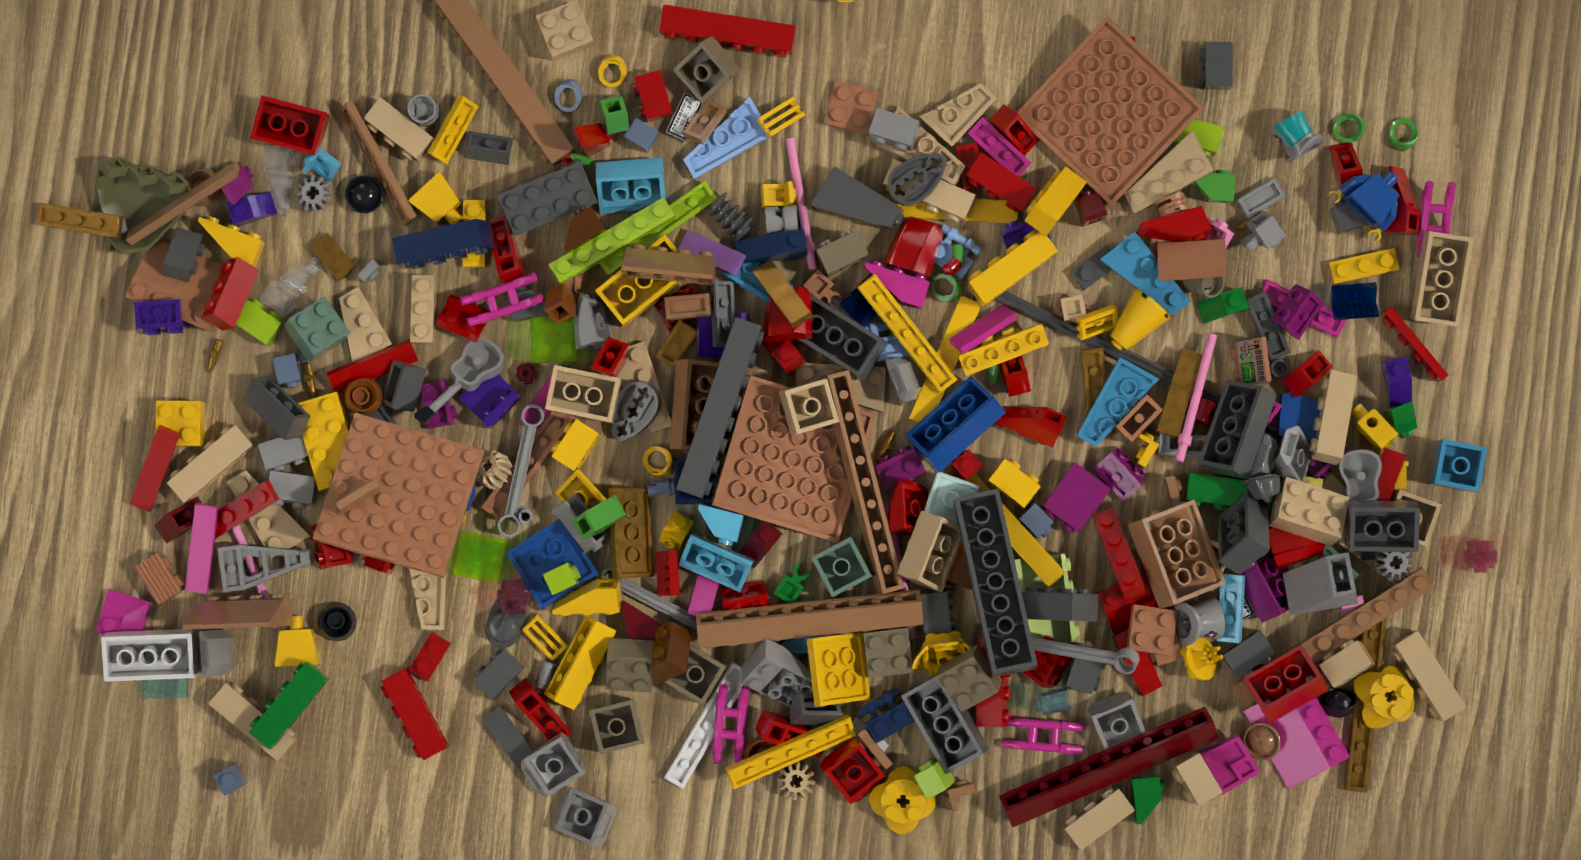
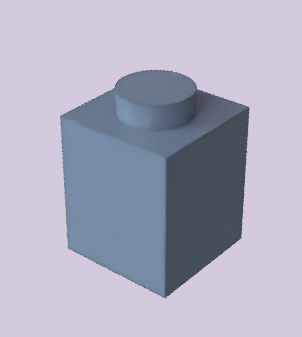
M637 118L633 122L629 121V130L623 131L626 134L624 136L625 140L649 153L659 136V131Z
M295 353L272 358L278 385H285V389L297 387L298 382L303 381L300 363L297 361Z
M1036 503L1018 519L1036 538L1040 536L1045 538L1053 530L1051 525L1054 521Z
M237 763L213 776L224 796L248 783Z

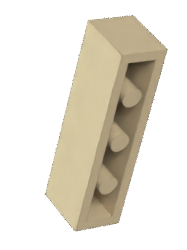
M893 159L883 181L882 187L885 188V192L888 194L889 176L894 168L902 164V162ZM914 173L912 181L905 180L903 188L896 187L895 195L905 196V189H914V182L919 181L922 183L924 175ZM941 180L936 189L921 204L926 205V210L933 214H938L939 212L946 214V219L951 222L959 223L960 221L964 223L975 199V194Z
M1331 370L1327 376H1323L1320 389H1323V395L1319 397L1317 403V410H1320L1319 417L1315 418L1313 430L1316 431L1315 438H1312L1309 451H1312L1311 459L1333 465H1338L1343 459L1357 381L1356 375Z
M239 425L227 426L222 430V436L218 440L212 439L203 447L205 451L199 456L194 454L186 461L188 464L182 470L178 468L169 476L171 479L167 484L183 503H187L197 497L256 447Z
M1414 630L1392 644L1394 657L1398 662L1402 661L1405 665V674L1410 681L1414 680L1419 687L1416 691L1423 701L1426 699L1431 706L1428 710L1435 720L1446 721L1466 708L1463 700L1419 631Z
M235 682L233 684L225 683L209 702V705L275 760H282L298 740L294 736L296 734L295 731L290 728L273 749L269 750L249 734V731L252 729L249 726L258 715L262 717L265 713L260 708L261 703L252 696L250 698L246 697L243 694L244 689Z

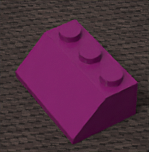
M1271 547L1267 554L1256 560L1250 569H1246L1240 574L1245 575L1244 593L1250 600L1261 623L1289 610L1283 573L1288 572L1289 569L1287 567L1277 569Z

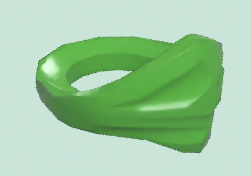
M1353 113L1342 115L1333 125V134L1337 140L1343 143L1358 141L1366 130L1365 120ZM1348 120L1356 122L1359 131L1354 136L1345 138L1339 134L1338 127L1342 122Z
M1400 118L1391 124L1389 139L1400 151L1408 150L1418 139L1417 127L1410 119ZM1406 124L1411 128L1412 135L1408 142L1398 141L1394 133L1396 126Z
M939 273L930 282L932 295L941 302L955 301L963 293L962 283L955 275ZM946 278L954 285L951 295L943 296L937 293L935 284L939 279Z

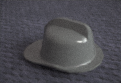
M1282 475L1258 476L1243 481L1241 485L1247 486L1255 500L1263 499L1268 503L1273 501L1274 496L1281 492L1280 476Z
M505 595L494 602L485 626L486 637L492 645L499 648H507L517 642L527 612L525 604L521 599L513 595Z

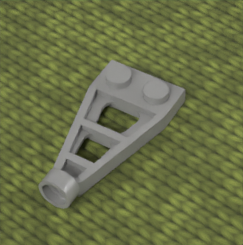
M247 545L217 548L223 593L247 590L301 567H312L310 549L296 551ZM282 555L285 558V566L271 571L269 569L268 557ZM298 555H300L301 563L297 561ZM246 556L259 557L262 560L263 570L259 574L251 577L245 575L243 559Z

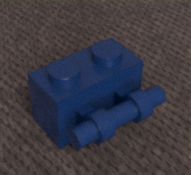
M897 688L889 692L888 690L882 692V696L873 701L865 702L863 707L857 709L861 717L870 713L872 719L865 722L876 743L915 722L904 701L898 704L894 703L893 699L900 696ZM887 703L890 709L878 715L876 709Z

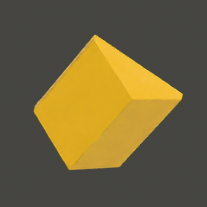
M577 469L555 492L562 502L577 492L589 509L607 500L580 469Z

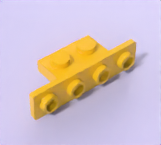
M1037 324L1022 331L1011 326L1002 329L1001 334L990 336L978 344L977 348L964 354H959L958 357L964 374L968 376L1047 346L1049 341L1042 324Z

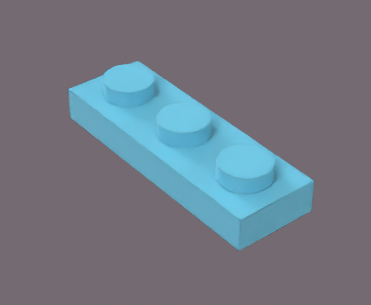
M1223 573L1226 584L1220 586L1219 603L1224 613L1225 631L1223 636L1217 639V641L1241 643L1245 575Z

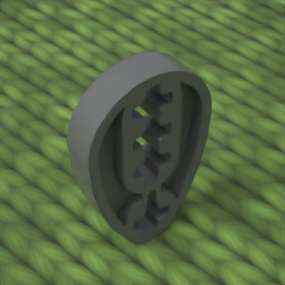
M925 154L909 159L894 168L888 179V191L892 199L896 203L907 207L922 203L931 195L941 181L946 168L945 158L940 154ZM932 160L936 162L941 161L939 170L935 167L927 171L932 166ZM914 173L924 175L922 183L919 181L914 182V189H905V196L895 195L896 187L903 188L905 180L910 182L914 179Z
M635 381L627 384L621 390L612 424V434L617 440L624 441L640 434L659 414L662 400L658 389L653 384L647 381ZM648 389L649 397L642 399L644 406H639L636 409L638 415L632 416L630 408L638 405L636 399L641 398L644 394L641 390ZM626 425L625 431L627 434L621 435L622 430L619 427Z

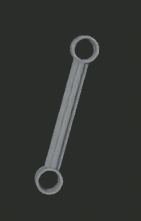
M534 404L526 406L521 412V420L524 425L504 515L497 522L499 533L506 537L515 536L520 530V521L517 517L537 426L544 419L543 410ZM529 408H535L540 413V420L535 424H529L524 419V414ZM508 517L513 518L517 524L516 531L511 534L504 533L500 527L501 522Z
M612 568L603 571L601 579H604L606 573L612 571ZM620 578L621 592L697 631L696 618L689 617L687 610L626 578Z
M1032 637L1035 651L1114 665L1123 674L1133 673L1140 660L1138 653L1131 648H1122L1117 653ZM1126 657L1133 662V664H1125L1120 658Z

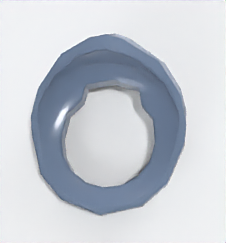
M574 79L561 82L555 90V103L564 112L577 110L584 97L582 86ZM565 88L573 89L576 95V102L572 107H565L560 102V94Z

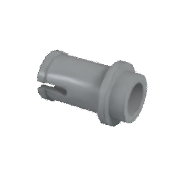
M521 506L517 518L520 524H528L533 519V514L528 507ZM525 512H526V513H527V517H526L525 519H522V518H521V516H522L521 513H525Z
M543 661L538 680H535V682L537 683V688L546 690L553 677L556 665Z

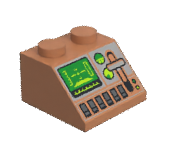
M1266 337L1234 342L1233 347L1230 348L1232 361L1235 360L1236 369L1233 370L1234 381L1255 385L1271 382Z

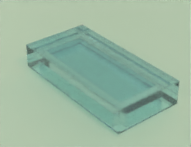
M188 678L142 680V699L188 698Z

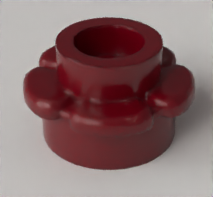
M531 363L520 364L516 369V379L519 382H523L524 385L532 384L533 380H536L538 376L535 366Z

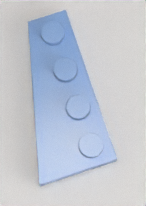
M751 97L745 100L737 110L719 125L703 145L699 144L683 159L694 180L768 139V136L757 122L761 115Z

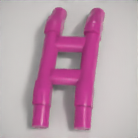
M1432 181L1425 182L1421 199L1419 235H1417V258H1420L1424 230L1450 233L1456 183H1448L1444 204H1431L1434 183ZM1429 213H1443L1442 225H1428Z
M531 273L489 289L460 297L462 306L486 299L490 312L467 318L468 326L483 324L543 303L544 297L542 294L519 302L515 290L537 281V275ZM507 292L511 305L498 309L494 296Z
M726 684L719 685L715 704L716 712L712 740L713 764L722 763V739H735V763L744 760V734L750 688L745 685L741 686L737 704L738 709L725 708L728 686ZM724 717H737L736 731L723 730Z
M1011 717L1008 726L1028 728V741L1003 739L1002 748L1082 754V745L1059 744L1060 730L1083 732L1085 724L1081 722ZM1037 728L1051 729L1050 743L1036 742Z

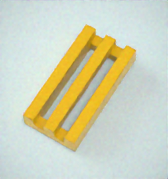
M791 97L757 119V122L768 138H771L805 116V113L800 111L801 107L799 104L796 105L794 102V97ZM789 105L791 106V109L787 110L786 112L782 113L778 117L774 118L773 120L765 124L764 120L773 116ZM795 112V117L774 130H769V127Z
M1112 304L1077 317L1076 322L1079 323L1077 325V330L1079 331L1077 338L1084 340L1114 329L1118 322L1117 306Z
M539 614L522 629L552 662L569 647ZM537 621L560 643V645L562 646L560 649L535 624ZM530 627L556 652L554 655L528 630Z

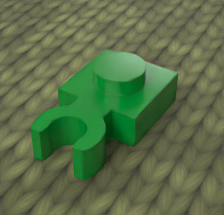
M799 564L793 568L792 578L785 575L774 591L775 595L787 603L795 602L804 589V586L799 584L800 581L805 580L810 574L807 570L805 575L799 576L797 574V569L800 567Z

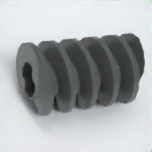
M725 192L709 206L708 209L711 208L709 215L711 217L717 215L715 220L717 223L724 221L722 228L730 227L728 234L733 235L737 233L734 240L739 241L755 225H750L751 217L746 220L743 219L746 214L745 211L737 213L739 205L731 207L732 198L725 201L727 195Z

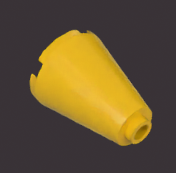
M1138 288L1131 295L1110 335L1113 339L1111 344L1120 351L1123 348L1125 350L1130 349L1171 317L1151 297L1142 295L1143 291Z

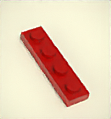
M1392 306L1381 313L1384 317L1382 319L1384 324L1389 329L1393 328L1396 331L1398 341L1403 346L1407 345L1411 349V356L1418 364L1422 363L1427 370L1425 372L1432 381L1441 382L1449 376Z
M270 480L264 481L218 510L215 540L280 500Z

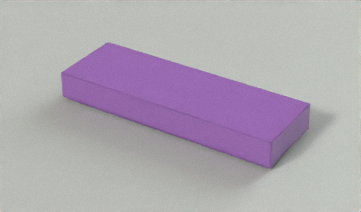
M689 229L678 248L690 250V254L699 255V251L712 252V256L717 258L716 267L737 276L746 258L744 254Z

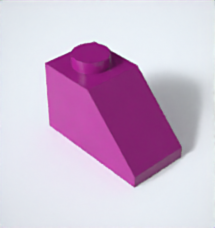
M240 161L237 162L240 167L237 178L221 187L232 205L236 204L254 186L251 179L254 177L248 165L244 167Z

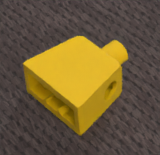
M440 172L408 200L414 207L438 225L445 219L450 224L459 223L463 220L456 211L461 202Z
M1359 404L1351 411L1352 415L1358 420L1355 428L1378 455L1383 453L1385 447L1389 448L1396 442L1398 433L1376 409L1368 412L1362 404ZM1373 423L1375 427L1371 428L1367 424Z
M292 616L290 630L279 631L275 667L298 666L300 663L305 664L306 662L320 665L321 660L314 629H303V616Z

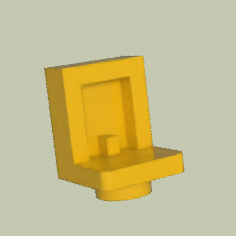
M787 181L785 184H762L760 186L762 208L771 206L783 208L785 205H792L796 199V189L793 188L792 181Z
M674 511L659 538V542L669 549L679 550L694 521Z

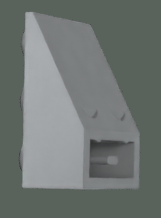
M1349 552L1326 556L1283 573L1290 616L1358 604Z
M767 638L742 663L741 684L790 708L797 694H813L811 672L785 647Z

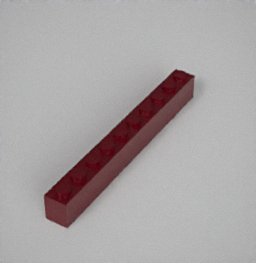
M1202 707L999 795L1012 828L1219 739L1214 721L1207 708Z

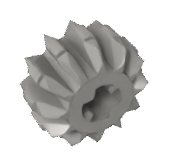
M311 175V182L305 177L302 178L305 185L297 184L296 186L302 190L295 193V197L301 198L297 204L299 206L304 205L306 212L310 210L311 206L313 213H317L318 206L321 210H326L323 203H332L327 198V196L333 195V191L327 190L331 184L329 182L323 184L324 178L322 176L317 182L315 175ZM313 189L319 193V195H315V199L309 196V193H313Z
M1381 552L1384 554L1383 557L1376 556L1377 560L1382 561V563L1375 565L1376 568H1384L1380 575L1384 577L1388 574L1389 581L1394 579V575L1397 581H1401V573L1407 577L1410 574L1406 571V568H1414V565L1408 564V561L1414 559L1412 555L1406 556L1409 552ZM1394 556L1396 559L1400 560V562L1396 564V568L1395 566L1390 565V562L1393 561Z

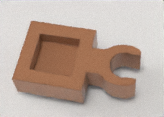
M816 269L802 284L816 298L821 299L825 296L827 302L832 307H835L831 302L832 296L836 295L842 299L838 292L830 289L834 283L819 269Z

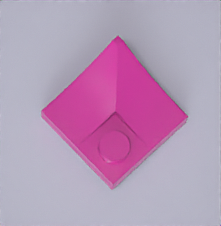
M109 589L96 632L105 634L106 632L144 631L151 602Z
M1237 733L1211 747L1198 751L1221 788L1222 795L1260 773L1259 768Z

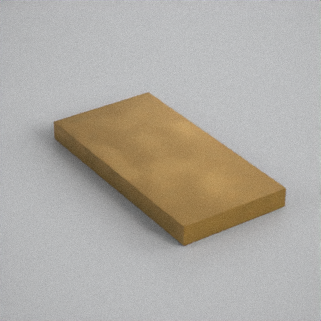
M648 488L608 489L609 498L616 495L626 513V516L610 526L613 579L654 577Z

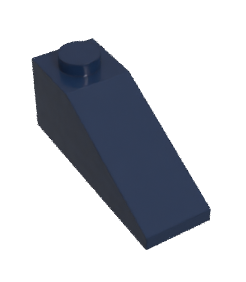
M781 231L735 241V251L746 256L743 264L767 262L769 260L803 259L807 252L805 231Z

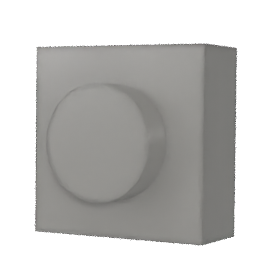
M372 259L357 276L366 284L369 280L373 282L380 275L381 272L379 270L382 267Z

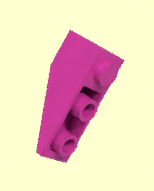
M871 260L870 263H865L864 269L871 276L876 274L896 300L902 304L922 309L930 283L926 281L927 277L916 273L912 277L904 274L905 270L897 267H892V270L883 268V263Z

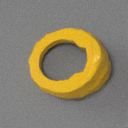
M618 55L605 57L598 67L600 82L609 88L618 87L623 83L627 76V66L624 60ZM608 64L619 66L621 76L617 82L610 83L604 79L603 72L608 67Z
M652 446L644 453L643 465L650 474L664 476L672 473L673 458L666 448ZM655 451H660L665 455L667 464L662 470L654 469L649 465V456Z

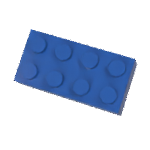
M970 376L914 426L905 437L940 473L1006 412L995 397Z

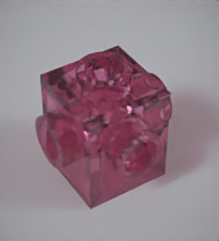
M1467 541V550H1464V563L1467 564V568H1474V573H1488L1487 568H1494V564H1497L1498 561L1497 550H1494V541Z
M524 579L502 581L501 589L497 590V601L501 603L503 615L525 613L527 601H530V589L526 588Z

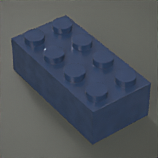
M472 219L392 238L397 264L413 269L425 268L426 264L429 263L434 265L447 262L446 259L468 258L467 254L489 253L488 249L495 248L490 221Z

